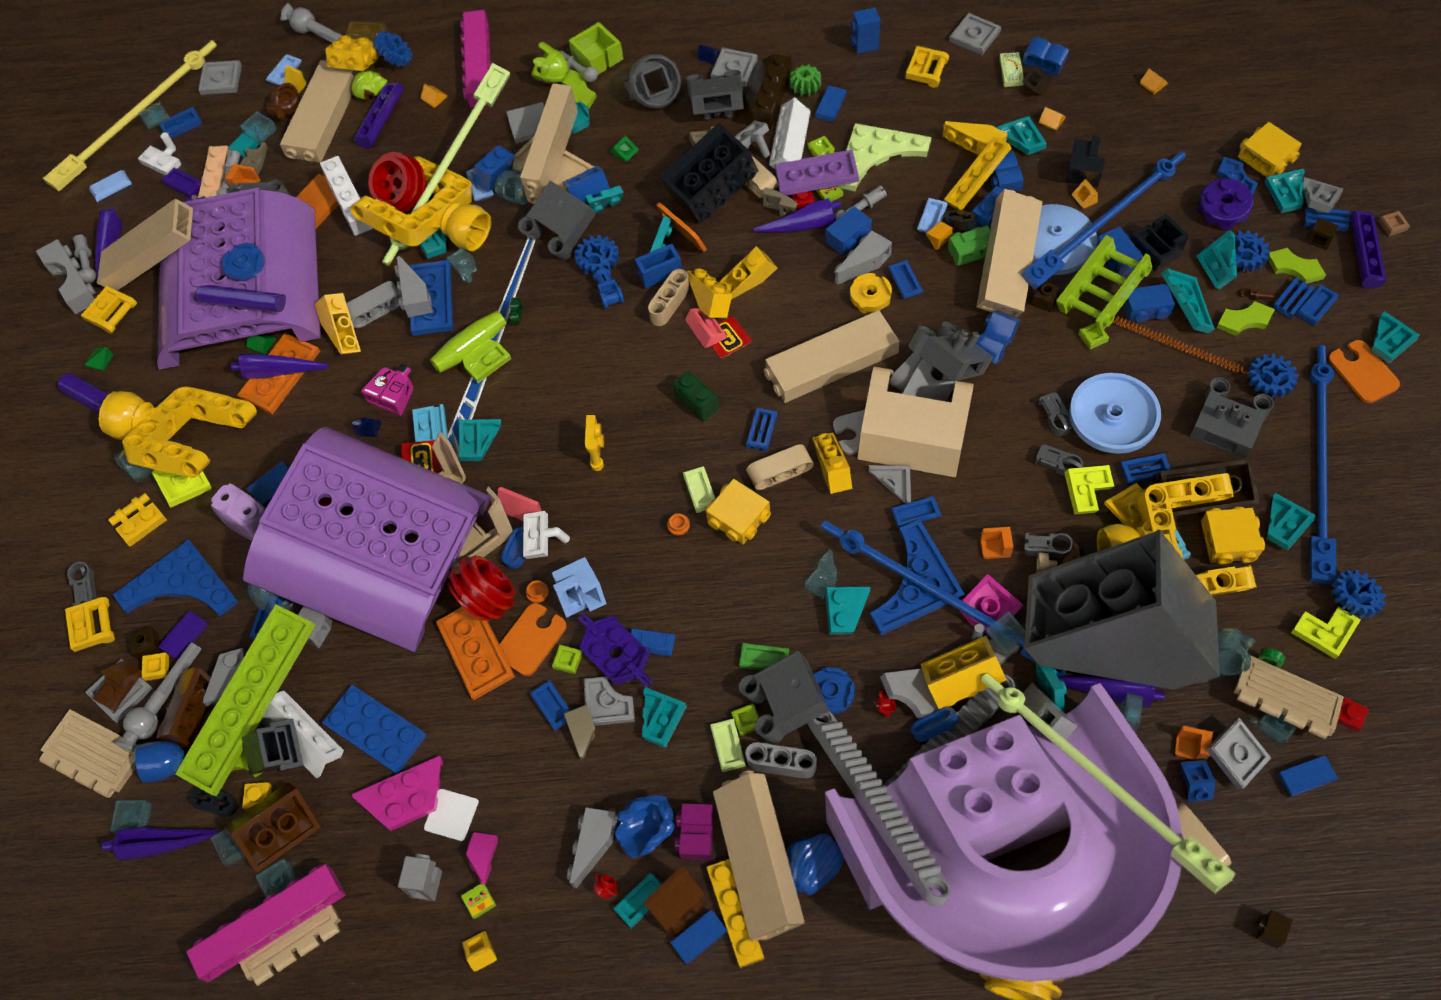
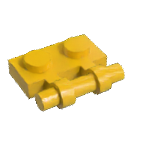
M146 493L138 498L134 497L130 504L123 509L119 508L116 510L115 514L108 519L113 526L120 521L123 523L116 528V531L130 547L167 521L153 502L146 507L144 506L150 500ZM137 509L139 510V512L132 516L130 519L127 518V516L130 515L132 512H134Z

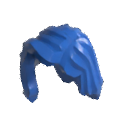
M649 795L645 798L629 801L625 808L618 813L617 818L622 823L617 827L615 836L625 854L630 858L651 853L674 830L673 811L667 797Z
M823 833L810 839L801 837L795 843L790 844L786 850L796 892H804L807 895L817 893L826 883L838 874L844 859L837 842L833 841L832 837L828 834Z

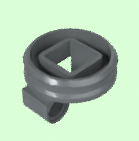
M651 54L641 57L635 62L630 70L629 79L623 81L630 101L636 100L649 108H662L672 103L677 97L681 87V76L675 62L666 56ZM658 69L663 86L666 88L650 94L643 75Z

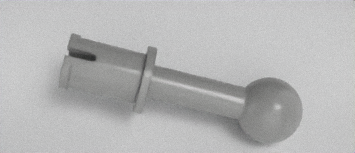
M560 51L568 63L569 71L570 69H575L583 74L584 79L588 82H594L597 79L598 72L594 67L586 68L578 63L577 57Z
M234 150L228 151L226 163L222 167L225 171L222 187L216 191V195L228 193L230 186L225 177L233 163L238 164L241 157L239 152Z
M880 185L870 193L863 194V200L854 206L860 211L867 206L871 209L873 204L887 197V193L885 190L882 191L883 187ZM850 207L847 210L837 211L834 215L835 221L838 220L841 216H843L846 212H848L852 207Z
M76 235L73 238L75 244L74 254L77 258H80L82 272L85 275V283H92L96 279V272L90 268L88 259L92 253L90 248H88L87 238L83 235Z

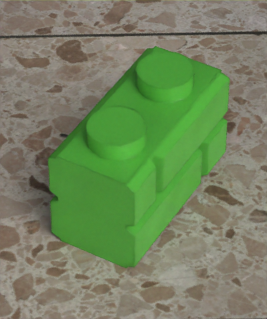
M988 225L983 227L977 226L965 233L957 232L949 237L948 251L951 257H953L956 266L986 257L990 235Z

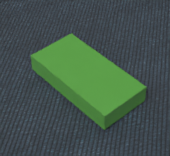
M742 643L739 668L762 671L788 657L789 649Z

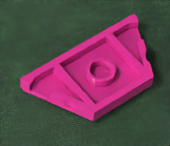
M441 756L433 758L352 794V796L390 831L437 810V792L440 789L441 780L439 777L441 766H443V759Z

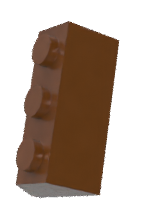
M194 667L182 672L180 679L177 680L172 700L167 705L164 720L158 727L157 739L170 741L178 744L180 748L190 750L199 734L209 706L203 703V698L211 677L201 668Z
M289 782L223 826L237 849L256 873L321 828L298 789Z

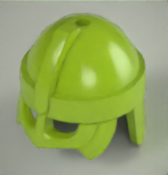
M545 42L539 43V48L545 53L544 57H538L533 60L535 66L531 73L534 79L548 84L562 82L568 74V63L564 55Z

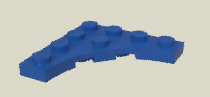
M918 519L899 528V533L906 548L907 569L958 599L964 598L963 590L921 520ZM903 578L897 593L884 605L870 612V617L880 635H884L949 604L908 579Z
M189 539L113 594L114 598L127 613L145 603L153 601L156 597L166 595L170 597L188 596L198 599L200 602L211 607L219 616L239 603Z

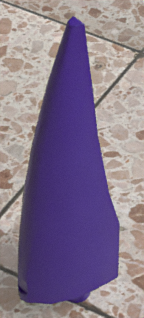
M827 198L811 203L782 219L753 228L754 232H793L828 226L835 222L833 210L841 208L839 200L830 202V199Z
M109 209L108 211L101 210L99 212L95 249L97 281L101 251L117 241L121 235L123 222L116 216V210Z
M239 354V362L231 363L232 371H241L243 379L269 378L328 368V364L316 361L265 354Z
M1058 677L1059 680L1064 681L1066 687L1086 693L1090 692L1091 686L1101 683L1113 701L1127 705L1149 708L1152 700L1163 701L1165 695L1164 691L1155 690V686L1106 677Z
M144 827L117 830L115 840L103 841L102 849L103 851L113 850L119 861L140 859L188 847L218 835L219 831Z

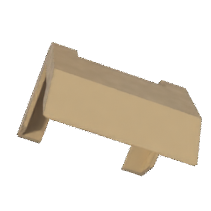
M873 367L861 429L858 460L891 466H910L912 470L956 477L974 384L956 381L952 403L888 392L890 375H893L895 372L891 369Z
M440 431L432 446L443 469L439 474L463 483L466 479L465 473L451 443ZM489 486L486 490L491 499L492 506L488 513L495 528L485 534L475 521L453 568L459 566V561L462 558H471L474 555L485 557L508 540L513 532L500 499ZM393 524L386 525L391 533H394L397 529ZM409 533L405 536V540L409 543H413L418 539L415 533Z

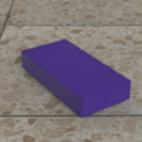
M175 167L161 180L164 185L188 198L196 195L201 187V181Z
M188 611L158 647L178 661L191 642L194 643L209 624L191 611Z

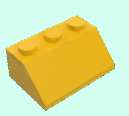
M983 636L920 664L927 686L939 709L950 707L961 699L973 697L980 691L989 688L981 681L986 673L1000 684L1006 681V677L987 636Z

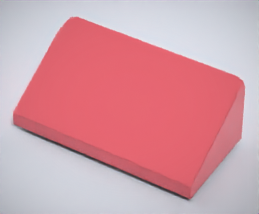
M699 308L690 309L686 322L704 348L726 339V334L715 318H709Z
M499 487L497 497L500 499L506 515L524 521V514L541 511L537 501Z

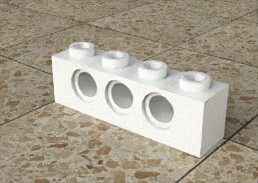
M339 156L321 162L320 165L324 176L354 236L373 229L371 226L357 220L351 213L350 206L360 198Z

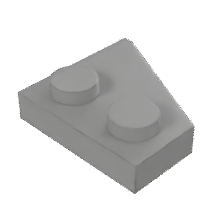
M1303 178V193L1308 207L1313 208L1317 212L1330 213L1341 197L1343 188L1310 178Z
M243 648L219 655L203 698V703L206 706L216 704L246 655V651Z

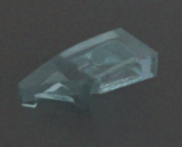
M459 249L446 259L459 272L461 278L470 283L472 282V273L477 270L474 263L475 260L468 251Z
M829 549L820 560L818 568L806 581L804 587L823 600L825 598V589L827 587H834L837 582V568L833 560V551Z

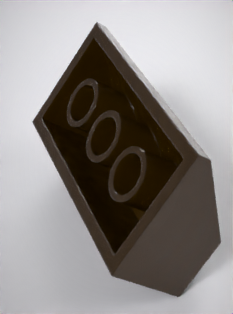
M772 54L755 65L743 95V109H738L734 122L750 125L754 121L766 123L769 129L772 128L790 80L792 57Z
M1252 458L1162 471L1153 474L1154 484L1224 473L1229 474L1234 493L1232 498L1172 508L1173 517L1206 512L1214 508L1228 509L1260 504ZM1195 486V492L1201 496V489Z

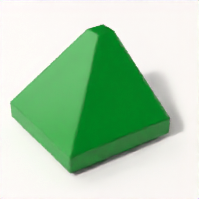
M625 135L610 150V153L626 163L639 149Z
M107 347L95 348L85 366L104 371L113 354Z

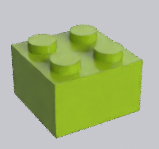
M599 22L569 40L572 56L577 57L578 63L586 68L594 67L598 75L607 70L606 66L612 67L623 60L621 42Z

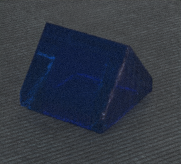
M700 44L698 46V60L715 65L720 50Z
M361 417L354 420L352 425L356 435L377 438L381 420Z

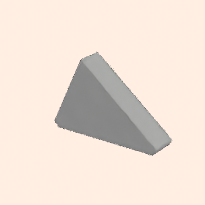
M869 465V473L903 503H911L910 466Z

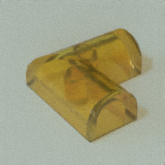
M350 21L346 36H350L351 39L368 38L369 41H374L378 32L380 33L381 30L386 32V24Z

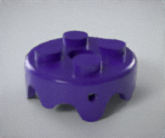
M1228 178L1217 179L1206 185L1202 190L1197 212L1203 213L1206 223L1219 225L1222 231H1229L1235 224L1239 222L1244 223L1247 220L1253 207L1254 198L1252 192L1244 183ZM1228 198L1232 203H1224L1221 199Z

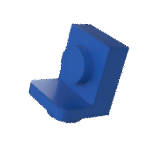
M1206 760L1181 762L1180 771L1188 788L1186 796L1188 801L1213 799L1216 782Z

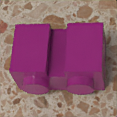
M682 804V812H677V827H681V834L676 836L675 852H679L681 860L711 861L714 814L712 805Z

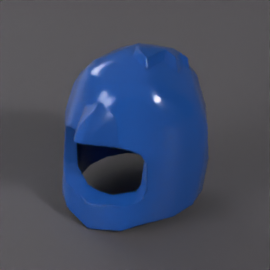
M159 740L138 745L135 750V763L140 780L143 783H155L172 777L184 760V751L178 744L170 741Z

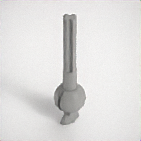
M289 3L282 9L281 20H289L291 27L298 33L306 34L311 31L330 42H334L342 36L316 22L314 15L308 9L296 8L293 10Z
M191 642L145 706L131 709L126 714L123 720V728L126 733L114 742L116 746L124 751L134 752L135 743L138 739L149 738L156 732L158 727L156 714L174 689L182 672L189 668L201 651L199 646Z

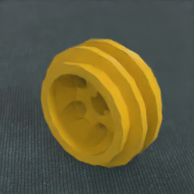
M980 973V976L988 981L984 985L988 991L1011 1000H1051L1050 998H1059L1062 993L1053 983H1060L1064 979L1019 981L992 977Z

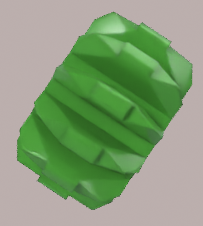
M801 64L800 68L794 67V70L790 73V87L793 89L794 94L800 93L801 97L804 94L808 96L811 93L816 94L821 86L820 71H817L816 67H810V64L807 66Z

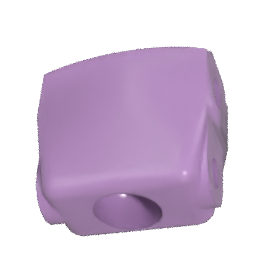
M233 484L223 485L211 499L213 511L230 529L252 541L258 528L259 520L266 508ZM224 495H229L227 500H221Z

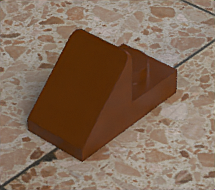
M125 661L102 670L100 674L107 678V680L92 699L115 712L142 675V670Z

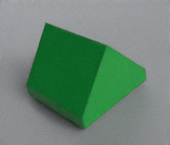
M267 334L247 337V348L261 354H266L276 339Z

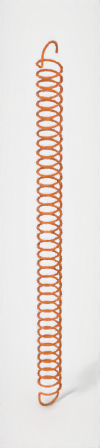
M1122 317V318L1120 319V321L1118 322V324L1120 323V327L1122 326L1121 323H1122L1123 317ZM1129 320V322L1127 323V325H1128V330L1131 328V326L1129 327L1130 320ZM1137 323L1136 326L1134 327L1135 333L1138 332V330H1139V334H1141V333H1142V331H1141L1142 325H1140V327H1139L1138 330H1137V326H1138V323ZM1180 340L1176 344V346L1178 345V350L1180 349ZM1188 343L1185 345V347H1186L1185 353L1188 352V350H1187ZM1196 346L1193 348V350H1194L1193 356H1195L1194 353H1195ZM1208 351L1205 352V354H1206V356H1205V361L1208 359V357H1207ZM1214 354V355H1213V357H1214V359H1213V364H1214V363L1216 362V360H1217V364H1216V365H1218V364H1219L1218 361H1219V357H1220V356H1218V357L1216 358V360H1215V356H1216V355ZM1235 362L1232 364V366H1233V370H1232V371H1233V372H1234V370H1235V369H1234V367H1235ZM1242 365V366L1240 367L1241 372H1242V373H1245V374H1248V373L1242 371V370H1243V365Z

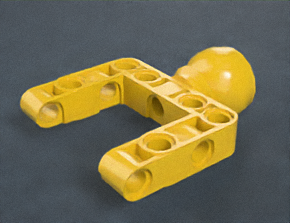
M417 156L415 159L419 161L424 170L427 187L439 165ZM448 169L433 191L435 194L434 198L428 203L421 205L410 215H406L396 210L395 207L368 196H363L350 206L351 213L357 220L408 246H418L440 228L442 233L448 235L449 239L458 248L475 251L485 242L491 228L490 215L483 208L470 204L472 202L470 180Z
M192 387L177 388L156 408L150 402H145L135 393L114 391L104 399L101 405L99 426L105 434L114 439L122 440L126 459L129 463L195 478L207 467L210 459L202 451L168 440L190 418L244 428L257 414V410L248 401Z
M1217 474L1149 486L1138 496V504L1143 522L1142 527H1137L1134 530L1127 525L1113 524L1099 529L1097 534V551L1161 530L1183 558L1175 536L1176 526L1172 508L1232 498L1234 493L1229 474ZM1195 486L1201 489V496L1195 492ZM1149 493L1156 496V503L1150 500ZM1155 516L1162 520V526L1155 523ZM1250 565L1235 568L1234 566L1209 570L1196 575L1212 596L1257 588ZM1217 577L1223 580V587L1217 584Z

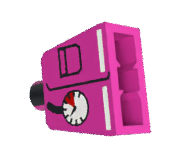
M400 364L396 371L382 368L361 391L367 403L401 416L413 391V385L409 377H407L411 369L404 364Z

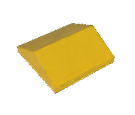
M1137 483L1105 501L1104 505L1124 525L1130 526L1134 530L1137 527H1142L1143 522L1138 504V496L1143 489ZM1158 516L1154 517L1156 524L1162 522Z

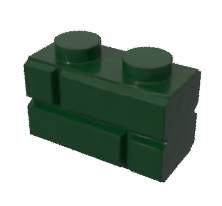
M686 371L674 381V395L693 413L697 414L702 421H706L718 411V396L690 371Z

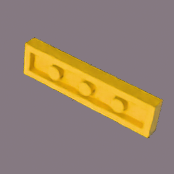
M994 136L945 197L944 201L957 210H963L1011 150L1010 144Z
M730 859L708 866L707 870L739 967L742 968L764 960L759 941H750Z

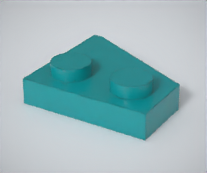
M1029 116L995 127L1007 133V143L1027 155L1046 149V141Z
M620 186L600 191V195L595 198L589 194L585 196V204L598 214L608 205L615 206L619 204L624 192Z
M663 217L650 252L666 246L663 243L666 236H670L673 229L671 218Z
M1384 311L1379 319L1371 351L1390 364L1417 341L1419 334Z
M1275 493L1272 499L1267 539L1288 551L1314 521L1315 515Z
M827 587L825 589L829 635H849L855 631L870 593V587Z
M645 688L643 693L645 696V708H643L644 724L642 737L648 742L666 748L687 705L685 702Z

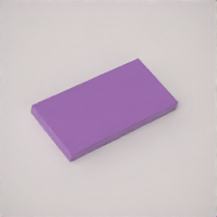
M853 149L775 164L779 191L784 195L859 182Z

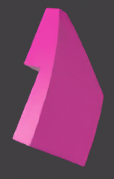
M473 832L466 856L470 869L479 877V882L482 885H486L492 869L491 860L498 844V836Z

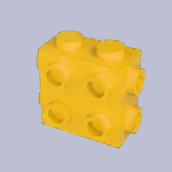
M340 36L339 39L332 42L326 48L327 67L364 71L378 59L379 52L374 48L373 41H369L368 38L351 39L350 36Z
M1268 122L1262 128L1258 127L1250 138L1243 140L1239 147L1241 150L1238 158L1266 177L1281 174L1288 163L1296 161L1300 155L1298 151L1302 143Z
M733 479L729 484L723 486L717 499L712 500L706 508L707 521L712 528L725 532L730 540L738 541L744 545L748 539L751 540L755 536L758 526L769 519L771 515L770 502Z
M1235 507L1229 510L1214 508L1205 512L1201 520V526L1210 563L1229 564L1233 561L1250 563L1259 558L1265 549V541L1263 537H1260L1259 518L1255 516L1253 508Z

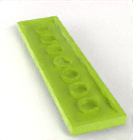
M275 604L175 775L213 796L218 795L244 750L242 737L257 728L316 624Z

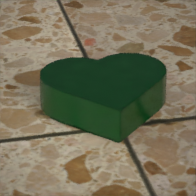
M511 298L510 324H520L523 311L520 298Z

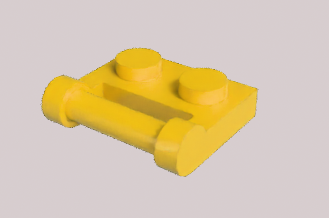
M917 46L907 69L906 79L927 83L933 88L938 87L941 72L949 60V55L942 51ZM937 60L933 75L928 74L932 61Z
M106 286L81 314V317L85 321L112 334L116 330L115 326L131 308L133 309L137 305V302L130 296ZM122 302L123 305L117 310V312H116V313L111 317V319L107 322L106 319L112 314V312H113V311L118 307V305Z
M586 415L585 448L590 454L592 470L600 471L604 466L603 460L600 458V448H604V435H601V424H597L596 416Z
M97 598L65 609L71 650L76 652L100 643H110L115 640L114 632L111 631L108 614L110 604L108 598ZM94 610H98L101 632L97 634L95 633L92 612Z

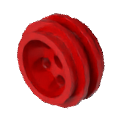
M390 152L382 155L373 164L369 173L368 185L374 200L378 199L395 207L396 210L406 213L414 209L426 189V178L418 160L411 155Z
M474 555L471 558H462L459 561V566L450 570L448 586L451 593L475 617L485 621L500 619L505 615V610H509L514 605L515 589L513 584L496 565L484 557Z

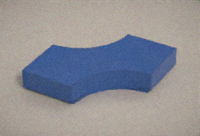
M1223 157L1216 176L1244 183L1253 195L1258 183L1245 174L1243 162Z

